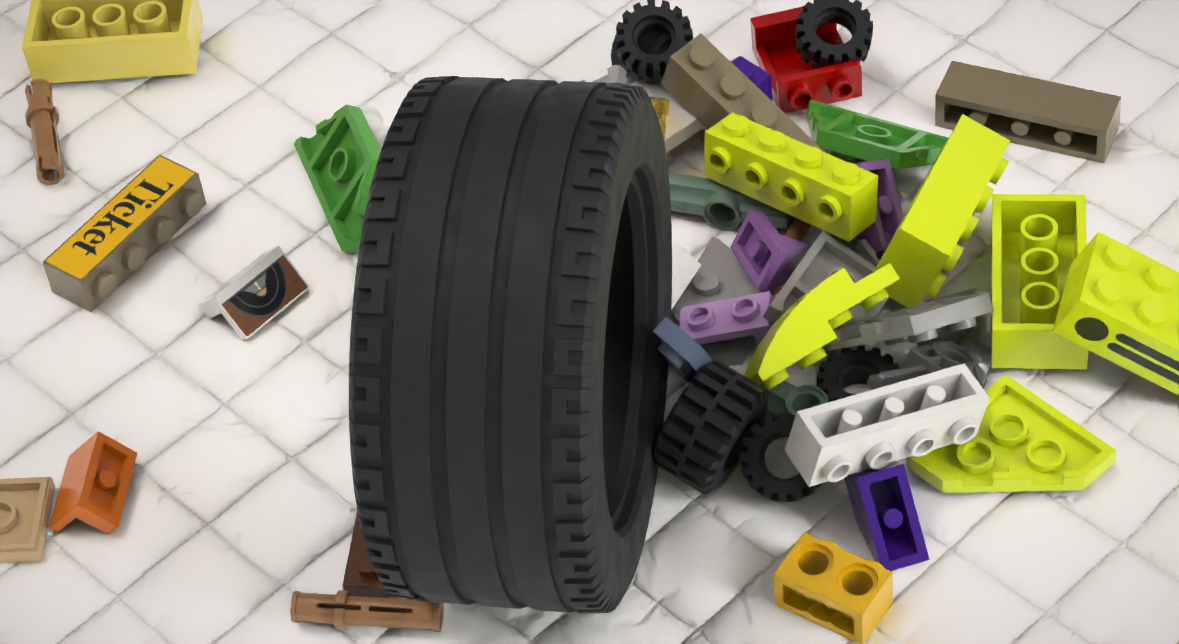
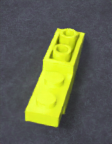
M891 263L856 283H853L846 269L842 268L807 292L772 325L759 343L744 376L770 390L790 378L786 369L798 363L801 369L804 370L826 357L827 354L823 347L837 338L833 330L853 319L849 310L861 304L863 309L867 311L889 297L885 289L900 279Z

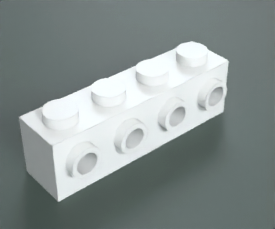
M965 363L797 411L785 452L809 487L827 481L837 482L857 472L871 468L880 469L900 459L910 456L920 457L940 447L968 442L976 436L990 397Z

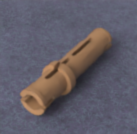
M35 79L30 81L31 86L28 84L25 86L28 103L25 119L27 126L31 128L37 179L42 184L54 185L59 183V179L62 180L65 175L57 133V125L60 119L59 112L53 106L51 84L44 79Z
M338 590L336 595L294 591L291 599L290 616L293 623L334 624L336 629L347 630L349 625L441 632L444 620V603L422 602L394 597L352 596L350 590Z

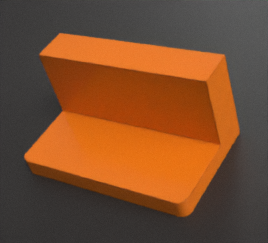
M99 431L77 448L68 457L49 528L58 533L75 518L107 535L118 528L138 453Z

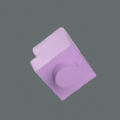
M770 291L683 307L680 310L679 328L699 345L751 335L754 336L757 345H759L775 323L762 317L773 301Z

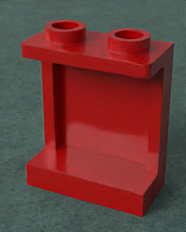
M804 6L750 18L752 51L759 67L771 74L773 100L785 114L808 109L810 100L830 104L862 96V67L858 60L813 70L811 69L812 62L806 65L802 62L801 53H797L795 48V31L799 13L803 12ZM829 23L817 28L816 34L822 41L833 45L843 44L837 31V24Z

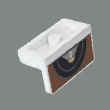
M277 245L260 254L199 303L198 306L208 319L222 313L242 340H246L309 289V284L280 246Z

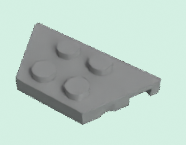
M823 230L762 317L768 321L776 322L802 296L842 268L846 269L853 283L858 282L874 272L879 263L876 252L866 239L857 242L853 238L848 242ZM887 299L867 311L863 309L861 304L852 308L849 311L853 319L840 327L876 317Z
M712 237L698 260L701 267L671 310V321L679 327L680 310L686 306L765 291L757 289L733 251L720 239ZM777 288L769 290L772 297L775 295L774 292ZM751 335L700 344V346L712 361L718 360L727 366L743 365L756 340Z
M971 288L842 326L833 330L837 338L827 344L828 350H835L884 341L885 345L897 344L908 340L910 343H918L938 337L937 331L945 329L957 331L977 325L975 317L993 312L988 292Z

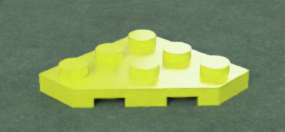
M1005 374L985 390L990 400L979 430L974 438L963 444L954 443L931 450L926 455L920 457H907L906 467L942 493L1084 490L1116 462V449Z

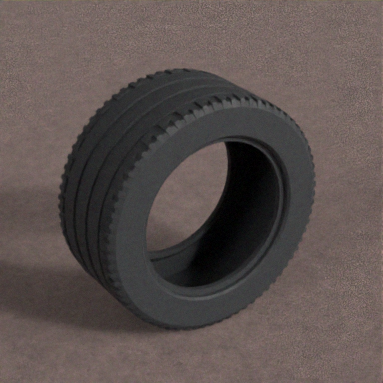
M426 77L413 85L398 108L377 161L365 210L355 275L349 351V436L357 512L374 571L382 586L393 596L422 602L431 601L462 605L478 603L489 607L515 609L529 606L534 610L568 613L577 611L580 614L610 613L620 604L633 580L643 550L658 473V466L653 462L654 449L664 424L669 362L657 350L662 342L653 330L665 317L671 320L672 223L667 157L660 121L652 101L643 87L614 82L607 84L604 82L563 81L558 84L554 80L511 79L507 81L504 78Z

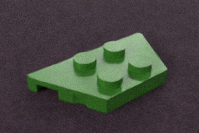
M810 100L808 104L806 119L813 141L819 147L829 150L828 153L839 159L851 160L859 158L866 161L889 159L892 171L933 165L949 138L815 100Z
M345 104L334 112L330 119H324L316 125V135L311 138L300 136L296 139L294 146L341 251L357 254L368 196L381 149L361 108Z

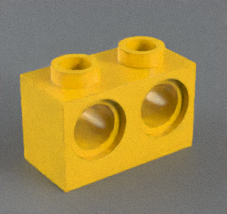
M805 532L773 574L775 605L859 644L866 642L893 603L892 571L885 569L874 560H865L849 553L830 540H820Z

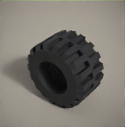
M718 360L712 361L692 378L668 414L655 444L654 464L702 494L710 493L726 480L738 464L739 455L743 447L741 443L744 437L751 431L750 428L755 423L763 420L767 409L768 390Z

